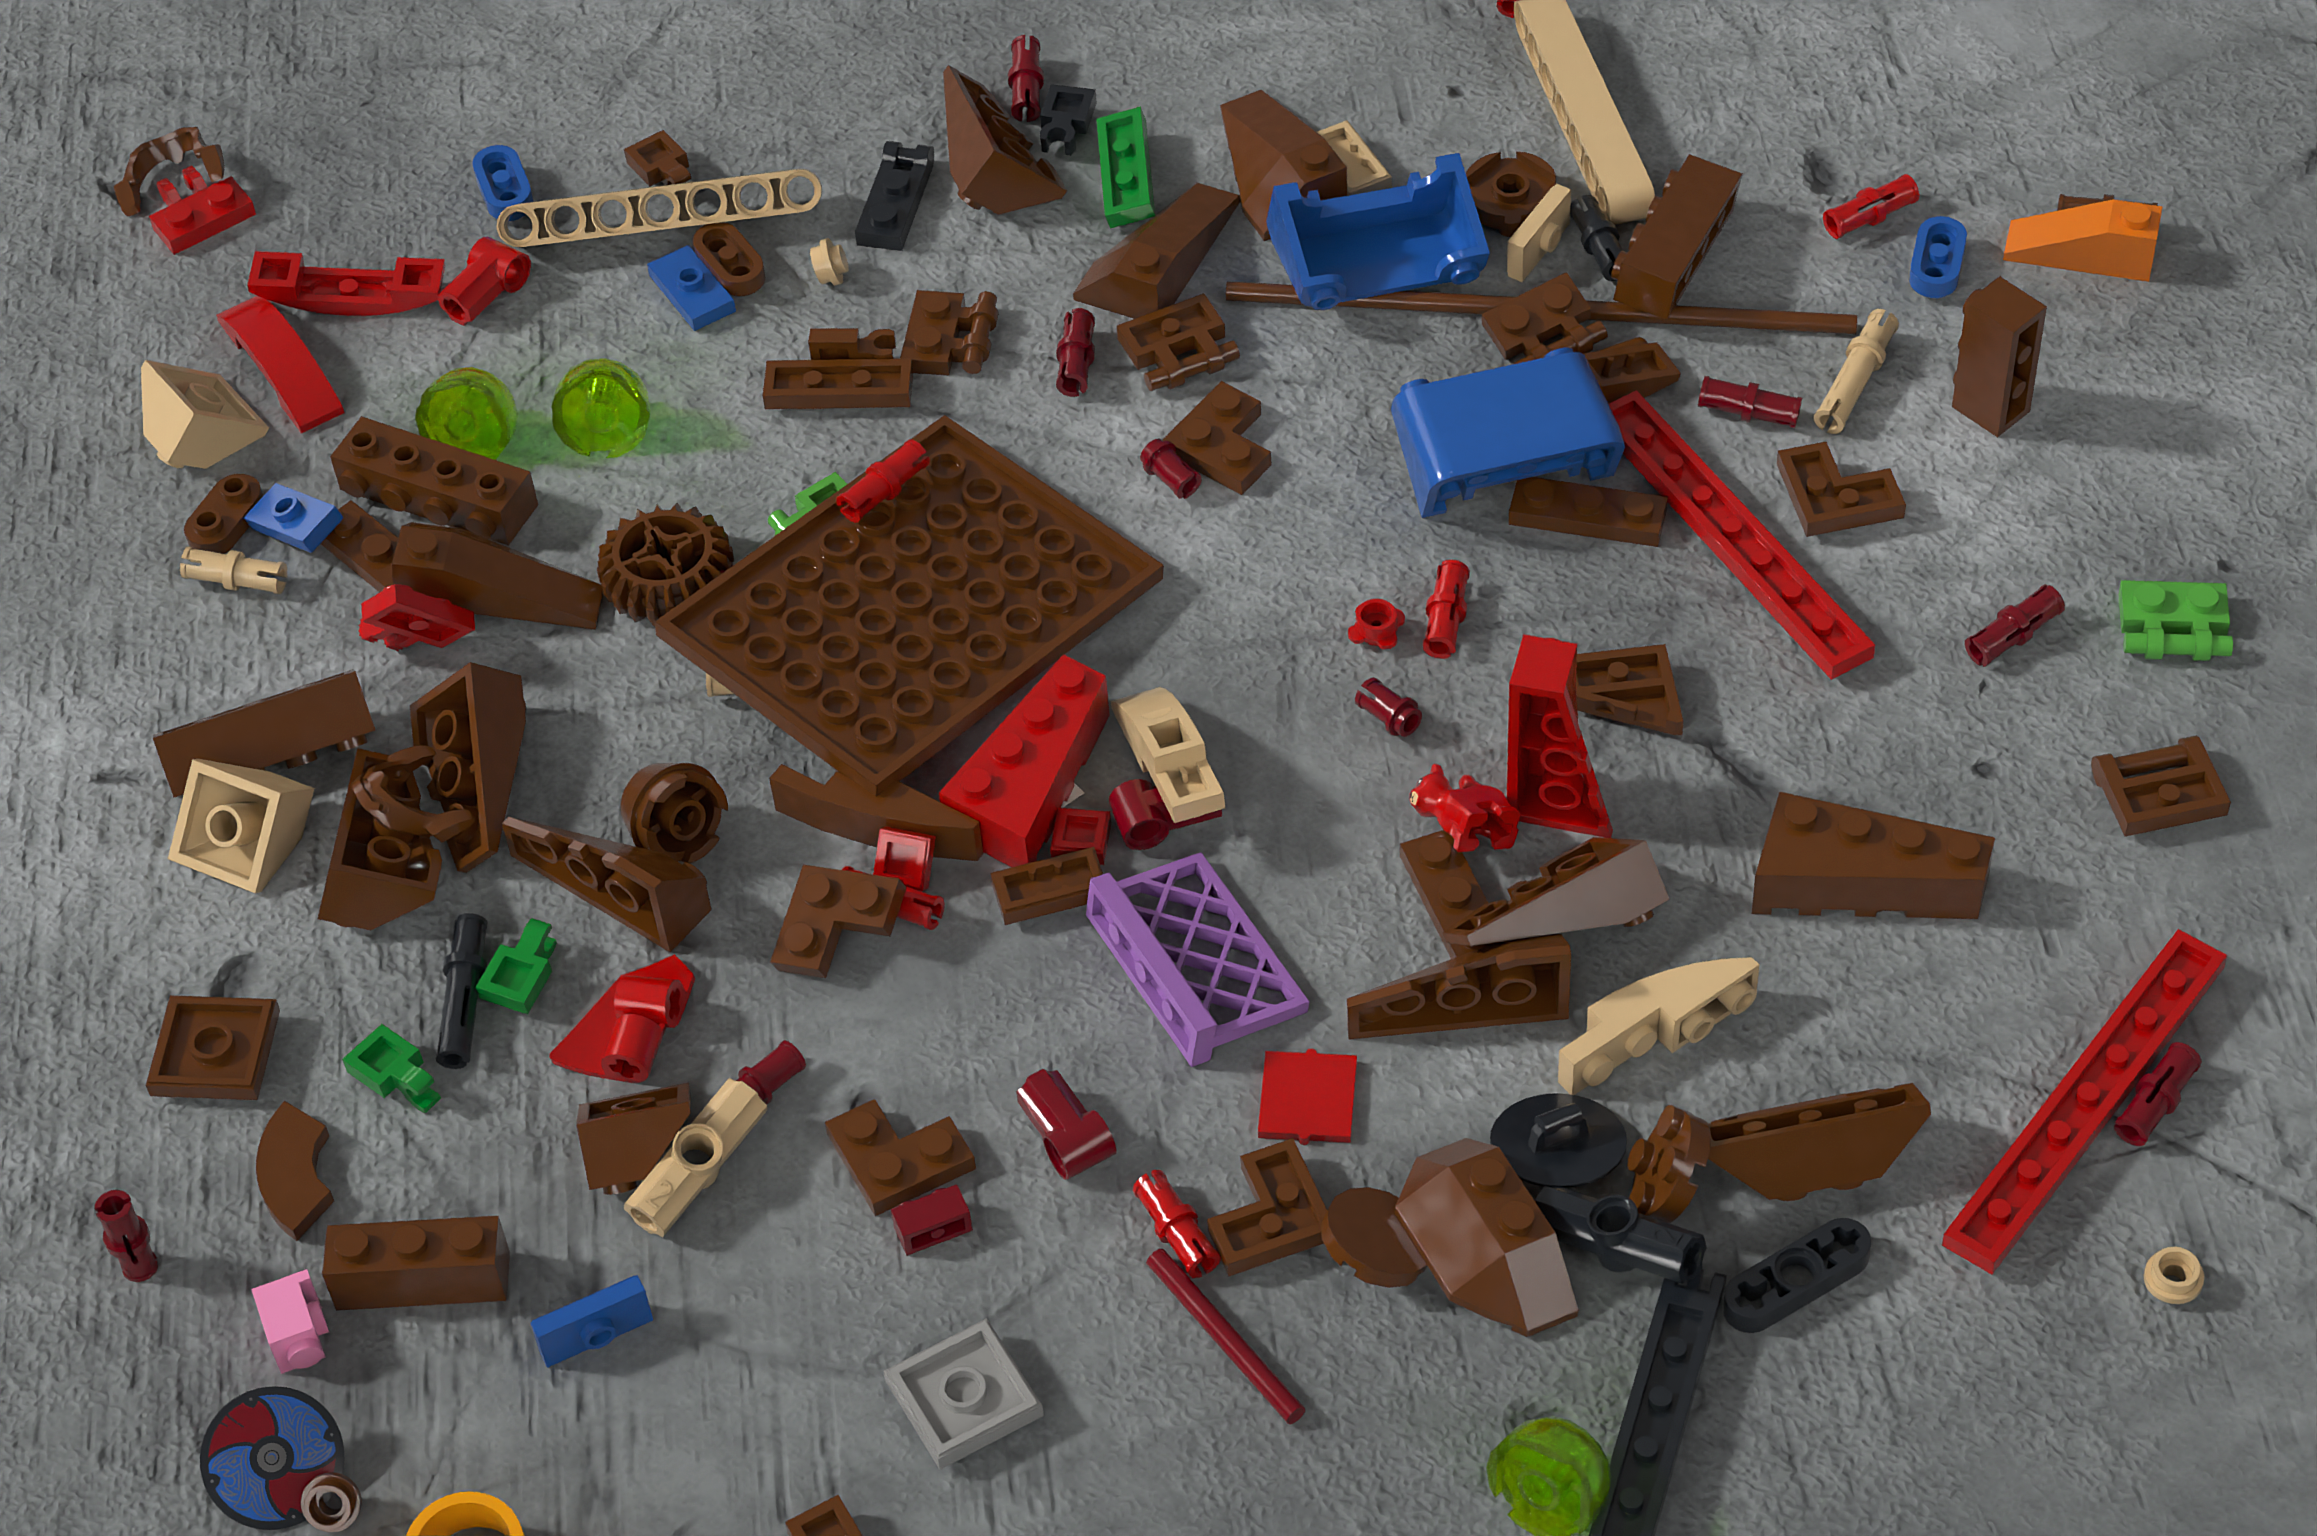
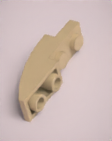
M1158 687L1111 701L1112 711L1143 773L1149 771L1174 823L1225 809L1224 792L1206 759L1205 743L1188 713L1171 692L1165 688Z
M1753 958L1721 959L1694 963L1638 980L1602 998L1588 1007L1587 1032L1559 1050L1558 1083L1569 1094L1575 1095L1589 1085L1593 1087L1604 1082L1614 1068L1632 1056L1638 1058L1646 1054L1657 1040L1672 1054L1689 1042L1697 1043L1703 1040L1711 1032L1714 1025L1731 1014L1739 1015L1753 1004L1757 997L1760 964Z

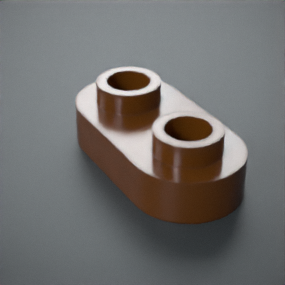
M719 222L706 224L696 231L693 237L695 253L730 295L747 296L755 293L764 285L766 277L763 260L736 227L729 223Z
M233 474L217 482L185 523L184 533L189 547L222 554L230 551L250 527L245 521L244 516L263 497L257 479L247 474Z

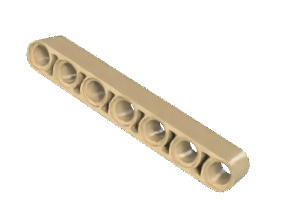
M1566 0L1516 1L1514 3V18L1517 32L1591 195L1597 199L1606 220L1613 222L1614 225L1646 219L1650 204L1655 197L1652 182Z
M792 169L519 203L505 208L500 213L497 219V231L499 237L506 244L512 247H527L799 213L811 210L818 204L822 196V185L815 173L807 169ZM798 176L809 179L814 186L813 198L804 204L792 201L787 192L789 182ZM751 182L761 184L766 189L768 195L765 206L757 210L746 207L741 199L743 187ZM709 188L719 195L721 200L720 208L715 214L703 215L696 209L694 199L697 192L701 189ZM656 194H663L669 197L673 203V214L666 221H657L649 214L648 202ZM609 200H616L622 203L626 209V220L619 227H611L602 219L601 209ZM561 206H569L575 209L579 215V225L572 233H565L559 230L555 224V213ZM514 212H523L531 219L532 231L525 239L516 238L509 232L508 220Z

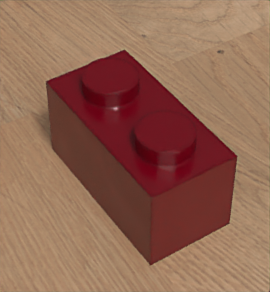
M957 1184L948 1188H939L927 1196L914 1201H905L898 1207L891 1209L894 1229L906 1256L973 1231L970 1211Z

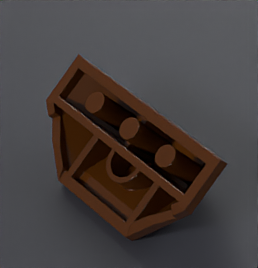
M1913 1083L1896 1085L1894 1088L1889 1089L1876 1088L1733 1115L1709 1123L1711 1145L1708 1159L1769 1200L1795 1201L1807 1196L1808 1192L1827 1188L1850 1190L1861 1186L1863 1181L1881 1178L1929 1118L1931 1107Z
M1464 1138L1416 1157L1395 1205L1394 1214L1449 1301L1487 1319L1512 1326V1331L1525 1337L1578 1316L1579 1309L1556 1233L1498 1146Z

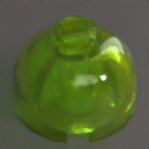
M608 358L588 359L571 367L560 379L551 406L553 429L562 442L578 454L589 457L591 452L610 451L606 458H615L633 450L645 437L651 413L647 387L638 373L622 362Z
M477 367L454 368L433 380L422 394L420 405L416 409L415 420L420 436L497 460L515 434L518 412L513 394L504 381L492 372Z
M1555 1416L1526 1420L1516 1427L1490 1452L1486 1466L1489 1488L1494 1497L1496 1498L1502 1492L1506 1501L1513 1507L1507 1515L1515 1524L1534 1536H1571L1574 1533H1579L1580 1535L1598 1517L1610 1490L1611 1473L1609 1461L1600 1444L1584 1428L1571 1420Z

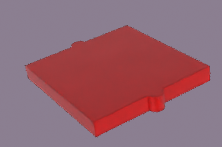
M1312 1048L1308 1049L1306 1053L1265 1051L1258 1138L1284 1140L1293 1138L1294 1140H1299L1301 1145H1307L1310 1141L1351 1143L1357 1055L1320 1054Z

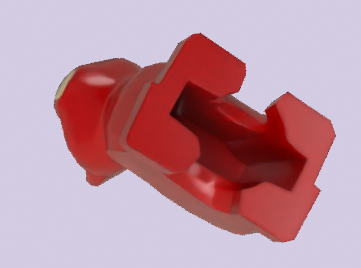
M1433 764L1430 774L1420 778L1416 787L1411 790L1409 796L1411 805L1423 817H1437L1441 828L1454 838L1453 847L1457 852L1474 851L1480 843L1475 835L1489 838L1494 850L1511 849L1514 846L1519 831L1517 825L1521 813L1509 804L1506 796L1499 789L1482 785L1471 775H1463L1459 780V789H1452L1441 766Z

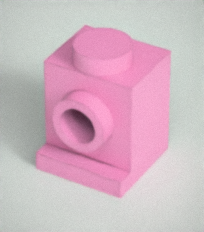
M307 1269L251 1289L269 1346L281 1374L293 1369L311 1367L321 1359L326 1358L319 1336L328 1333L329 1330Z

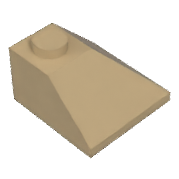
M149 360L144 361L141 367L143 435L158 451V458L164 463L175 468H183L186 465L206 469L266 435L269 427L220 374Z
M192 759L168 859L250 892L260 893L302 839L315 788L269 771L203 759Z

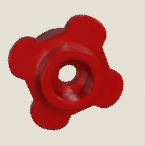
M1370 599L1360 604L1355 610V625L1348 629L1350 641L1355 644L1365 642L1372 646H1378L1381 649H1391L1396 646L1398 642L1396 632L1398 627L1405 623L1404 613L1383 599Z

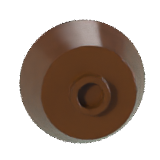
M655 763L642 768L630 779L621 799V815L636 847L664 853L676 861L690 864L703 858L718 843L720 837L715 832L721 821L722 809L728 811L726 795L714 776L702 766L692 763Z

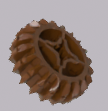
M678 503L670 510H663L656 504L654 512L645 514L637 509L634 520L620 518L618 530L607 531L606 543L599 546V567H597V573L605 597H607L608 602L614 604L619 614L629 613L635 623L648 617V620L655 627L656 620L721 575L719 570L731 568L734 562L732 546L729 544L727 533L724 531L723 526L717 525L712 515L702 516L696 506L683 512Z

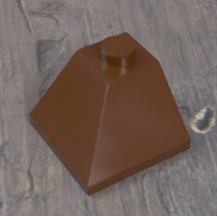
M689 1082L579 1104L576 1126L589 1190L603 1188L605 1195L624 1193L637 1187L636 1181L643 1180L649 1175L691 1113Z

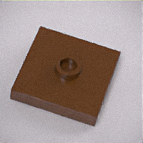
M170 995L146 1082L149 1095L155 1097L258 1100L280 1013L277 1000Z

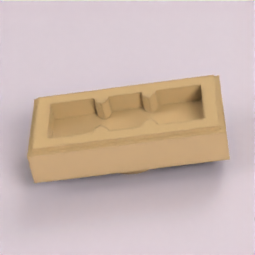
M1348 120L1317 131L1318 134L1325 138L1347 167L1348 196L1392 188V176Z
M1556 183L1508 240V277L1523 282L1547 252L1551 253L1555 250L1562 233L1570 224L1571 189Z

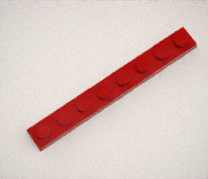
M1637 390L1608 404L1619 425L1625 449L1623 455L1661 496L1668 497V504L1831 680L1874 658L1875 644Z
M2180 929L2175 932L1945 1231L1942 1242L1943 1247L1993 1275L2223 971L2227 954Z

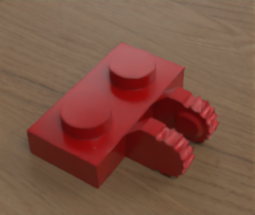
M191 165L183 169L182 173L186 186L194 194L181 199L176 188L167 178L156 182L159 193L168 207L149 215L153 230L175 255L257 214L253 201L232 176L207 187L201 174Z
M394 584L387 586L382 592L361 603L362 619H360L361 622L358 625L361 639L372 643L383 639L387 648L396 651L403 650V647L407 648L418 641L443 648L475 630L474 611L454 605L447 599L434 598L419 593L407 585Z

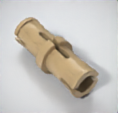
M186 547L181 557L190 560V562L201 563V566L180 563V574L184 579L191 578L222 583L223 587L229 590L236 591L242 586L270 591L274 594H281L286 585V582L266 577L267 575L287 578V565L285 562L246 558L243 552L230 550L227 554L199 550L194 547Z

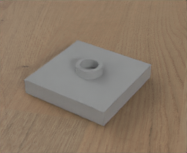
M987 1318L884 1370L886 1383L939 1469L1044 1416L1042 1404Z

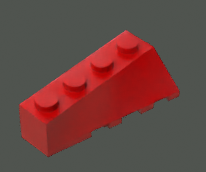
M1523 634L1509 682L1507 800L1510 805L1514 806L1521 813L1518 822L1611 838L1613 833L1612 825L1578 724L1576 689L1577 644L1560 641L1555 638H1542Z

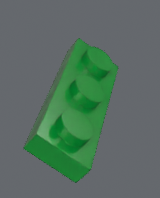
M1141 106L1097 118L1104 213L1110 229L1155 217L1147 124Z

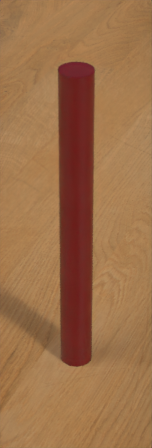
M1164 1249L1154 1251L1147 1259L1146 1264L1286 1423L1293 1424L1297 1422L1306 1410L1300 1401Z

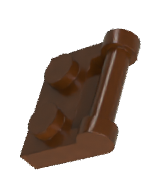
M2197 735L2179 739L2178 745L2115 758L2110 753L2092 757L2091 767L2094 780L2098 787L2103 788L2125 837L2228 815L2231 801L2201 739ZM2183 765V767H2180V768H2175V769H2170V770H2166V771H2161V772H2156V773L2141 775V776L2132 777V778H2127V779H2124V778H2123V777H2127V776H2132V775H2137V774H2142V773H2146V772H2151V771H2156V770H2161V769H2166V768H2171V767Z

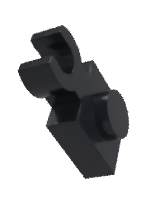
M1050 85L1040 114V143L1042 152L1048 153L1049 146L1056 141L1064 142L1065 155L1071 156L1075 152V133L1087 134L1097 104L1096 89Z

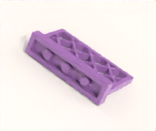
M1201 852L1117 882L1110 873L1090 879L1086 916L1191 1067L1210 1061L1212 1049L1216 1046L1308 1012L1310 1002ZM1196 873L1205 888L1203 894L1175 887L1174 883L1178 879ZM1144 893L1158 897L1160 900L1156 911L1133 905L1128 897ZM1168 900L1197 908L1193 920L1190 921L1163 913ZM1204 911L1226 916L1232 923L1230 930L1226 931L1201 924L1200 921ZM1157 928L1187 935L1183 947L1179 948L1159 942L1155 936ZM1194 938L1223 945L1220 958L1190 951ZM1231 948L1254 954L1259 961L1257 969L1227 961ZM1184 965L1214 973L1210 985L1205 986L1187 981L1182 975ZM1221 975L1251 983L1247 997L1217 989ZM1258 986L1281 992L1287 1001L1273 1005L1255 1000L1254 997ZM1213 1003L1241 1011L1240 1017L1218 1026L1209 1013L1210 1005Z

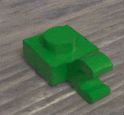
M531 918L526 924L515 948L502 944L499 945L476 986L480 999L529 1014L552 973L548 959L554 952L557 941L554 938L547 937L552 929L551 924Z
M383 1024L378 1026L342 1059L347 1073L383 1098H386L397 1088L415 1108L423 1113H426L441 1099L440 1095L430 1088L435 1082L434 1078L420 1068L424 1063L420 1050Z

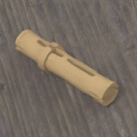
M1873 310L1869 314L1860 336L1853 338L1846 350L1847 359L1820 408L1814 414V422L1821 430L1824 429L1830 416H1833L1834 420L1827 433L1837 434L1844 429L1845 422L1872 372L1881 368L1886 358L1885 348L1899 328L1898 319L1891 312L1884 325L1879 326L1886 310Z

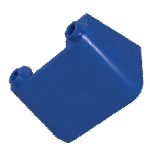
M1455 153L1436 157L1435 164L1437 169L1433 173L1422 179L1419 172L1410 173L1407 185L1327 200H1320L1318 190L1308 191L1307 198H1304L1300 194L1297 182L1274 186L1266 223L1272 244L1300 302L1305 306L1312 307L1314 310H1327L1340 302L1448 282L1462 285L1476 280L1480 275V271L1487 264L1490 251L1460 154Z
M1559 348L1547 353L1544 358L1429 383L1427 379L1413 380L1401 386L1400 393L1394 397L1391 406V413L1422 518L1446 513L1445 501L1458 496L1460 493L1463 501L1473 499L1476 489L1567 469L1569 477L1579 475L1581 468L1584 467L1587 469L1590 481L1614 476L1625 449L1619 425L1585 355L1580 352H1573L1572 348Z

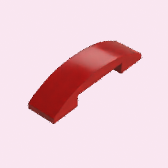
M255 251L247 286L250 293L261 298L310 312L343 316L392 314L416 309L438 300L437 295L441 292L445 271V260L397 257L395 270L305 267L302 253Z
M255 296L216 315L218 322L237 348L243 347L274 388L280 406L301 434L345 413L335 391L306 345L284 316L268 300Z

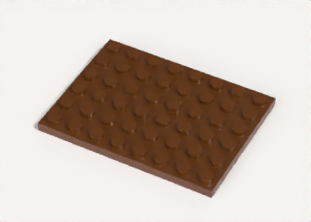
M946 415L912 438V440L917 441L926 450V453L918 459L929 456L930 464L901 486L900 494L893 500L884 499L863 516L862 520L858 523L848 520L840 511L848 503L837 506L836 498L866 476V472L862 473L655 621L657 637L838 772L848 776L874 796L879 795L895 780L900 782L1056 662L1063 654L1065 655L1163 579L1164 565ZM900 446L899 448H897L895 451H893L892 453H890L888 456H886L885 458H883V459H882L881 461H879V462L885 461L888 457H890L893 453H895V452H896L898 449H900L902 446Z

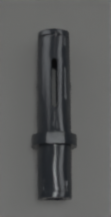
M473 913L461 914L454 921L451 952L445 957L443 963V973L446 976L447 982L436 1062L450 1069L464 1068L467 1062L469 1063L478 999L476 986L487 968V962L483 958L488 922L484 917Z

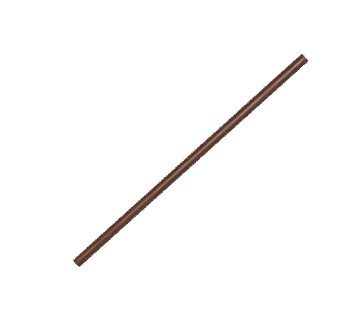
M1227 281L1226 301L1303 305L1293 285ZM1400 291L1340 302L1336 307L1483 314L1515 297ZM1586 300L1591 308V318L1588 320L1856 334L1857 315L1676 305L1668 320L1620 302Z

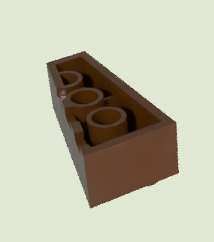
M1779 792L1755 874L1751 914L1771 915L1772 908L1798 909V915L1821 916L1822 909L1854 910L1855 917H1876L1877 912L1903 911L1906 918L1978 919L1989 878L1995 837Z

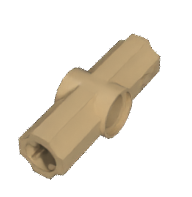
M729 1078L694 1121L677 1132L672 1147L624 1204V1210L630 1214L636 1224L650 1234L664 1237L701 1190L708 1188L715 1182L720 1167L766 1113L767 1105L761 1100L758 1093L743 1081H734ZM692 1149L701 1150L710 1157V1160L707 1163L695 1165L687 1162L682 1154Z

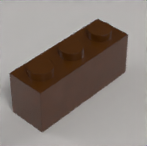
M2001 276L1985 288L1976 289L1972 292L1963 306L1964 321L1962 335L1958 342L1959 357L1957 371L1953 377V384L1955 386L1952 408L1997 438L2031 410L2047 310L2046 305Z
M499 1216L327 1225L322 1276L336 1311L507 1301L510 1250Z

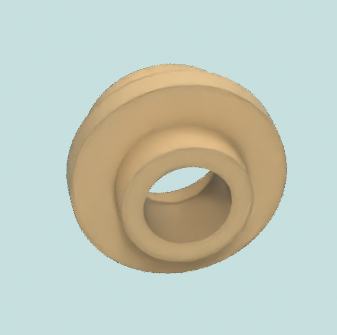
M2167 1247L2154 1254L2148 1260L2144 1270V1282L2149 1292L2157 1299L2170 1304H2184L2192 1301L2200 1294L2204 1284V1271L2196 1256L2190 1251L2181 1247ZM2165 1276H2176L2180 1278L2182 1282L2171 1281L2167 1279Z

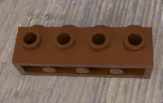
M1690 154L1679 171L1672 169L1663 188V197L1655 196L1650 204L1646 215V224L1638 223L1635 227L1628 247L1629 252L1621 251L1615 261L1611 273V278L1617 280L1613 300L1631 306L1636 310L1668 320L1733 212L1743 173Z
M362 416L330 456L339 488L347 494L387 505L398 512L405 511L429 519L440 526L447 525L453 528L464 529L507 546L510 545L539 505L530 471Z
M352 669L154 734L153 741L174 798L184 794L192 759H203L266 771L265 767L285 761L287 768L290 769L317 760L318 757L315 750L333 744L336 745L338 752L363 745L368 742L365 734L375 731V727L356 671Z

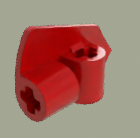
M674 954L649 966L620 975L580 1022L549 1053L552 1063L565 1069L599 1078L628 1083L646 1081L666 1027L675 1028L682 1018L696 979L694 974Z

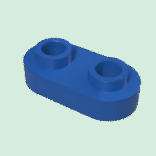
M494 145L482 149L475 155L472 164L476 181L487 210L492 217L498 219L500 213L509 206L534 202L529 181L519 156L514 149L504 145ZM514 212L508 221L518 220L526 214Z
M1938 216L1929 218L1920 225L1909 277L1911 287L1918 294L1930 298H1940L1953 293L1957 288L1967 238V231L1962 223L1950 217Z

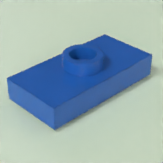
M689 245L647 264L649 276L694 331L736 312L734 299Z
M275 483L244 516L245 521L253 530L310 553L322 543L344 518L336 506Z
M638 1275L534 1319L530 1324L539 1352L548 1368L588 1349L602 1348L615 1337L653 1321V1316L646 1291Z

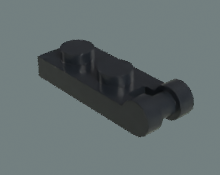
M886 141L882 153V162L855 230L857 246L897 251L903 250L933 169V146L917 145L916 149L903 147L901 142ZM906 166L912 167L911 171L900 170V167Z

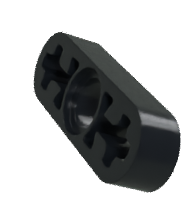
M1850 1218L1833 1219L1733 1277L1728 1282L1724 1294L1723 1314L1726 1321L1733 1328L1741 1332L1757 1333L1763 1331L1860 1274L1869 1262L1871 1249L1869 1231L1856 1220ZM1838 1241L1844 1247L1851 1244L1855 1245L1854 1253L1850 1254L1845 1249H1840L1833 1253L1834 1242ZM1828 1258L1826 1269L1823 1261ZM1791 1265H1801L1809 1269L1814 1278L1805 1285H1792L1784 1280L1781 1271ZM1769 1281L1771 1290L1766 1292L1767 1282ZM1745 1296L1751 1302L1761 1298L1760 1309L1756 1310L1750 1304L1740 1307V1297Z

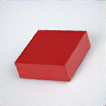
M1058 808L1050 848L1051 857L1094 847L1100 865H1104L1112 823L1111 812Z
M887 826L880 828L873 875L894 876L900 878L907 887L920 891L928 889L936 836Z

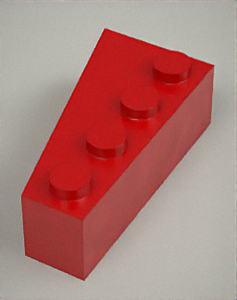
M1063 654L939 792L941 803L979 821L983 853L1010 867L1037 861V854L1043 842H1048L1054 830V820L1058 808H1061L1063 801H1068L1074 788V779L1080 767L1086 765L1110 716L1106 675Z

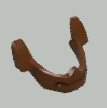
M198 127L179 128L167 135L141 144L130 154L123 180L113 186L121 210L126 216L139 213L141 204L140 187L146 175L154 166L164 160H170L175 164L183 162L185 153L190 150L194 151L197 159L202 158L212 183L224 177L225 165L221 146L219 144L210 146L205 144Z
M412 746L397 751L388 756L389 762L374 765L351 783V787L364 809L392 831L434 836L443 843L466 830L475 822V818L468 809L434 814L409 807L395 800L387 792L386 786L388 782L406 781L412 771L426 764L436 755L435 750L430 746Z

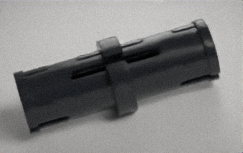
M1583 195L1581 197L1588 210L1584 211L1578 199H1575L1570 205V216L1582 233L1581 243L1588 254L1594 255L1602 270L1603 277L1608 281H1617L1611 278L1612 266L1615 264L1619 253L1624 251L1618 242L1620 235L1614 223L1606 220L1597 199L1592 195Z

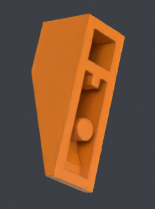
M2113 199L2011 220L2003 260L2149 282L2163 206Z

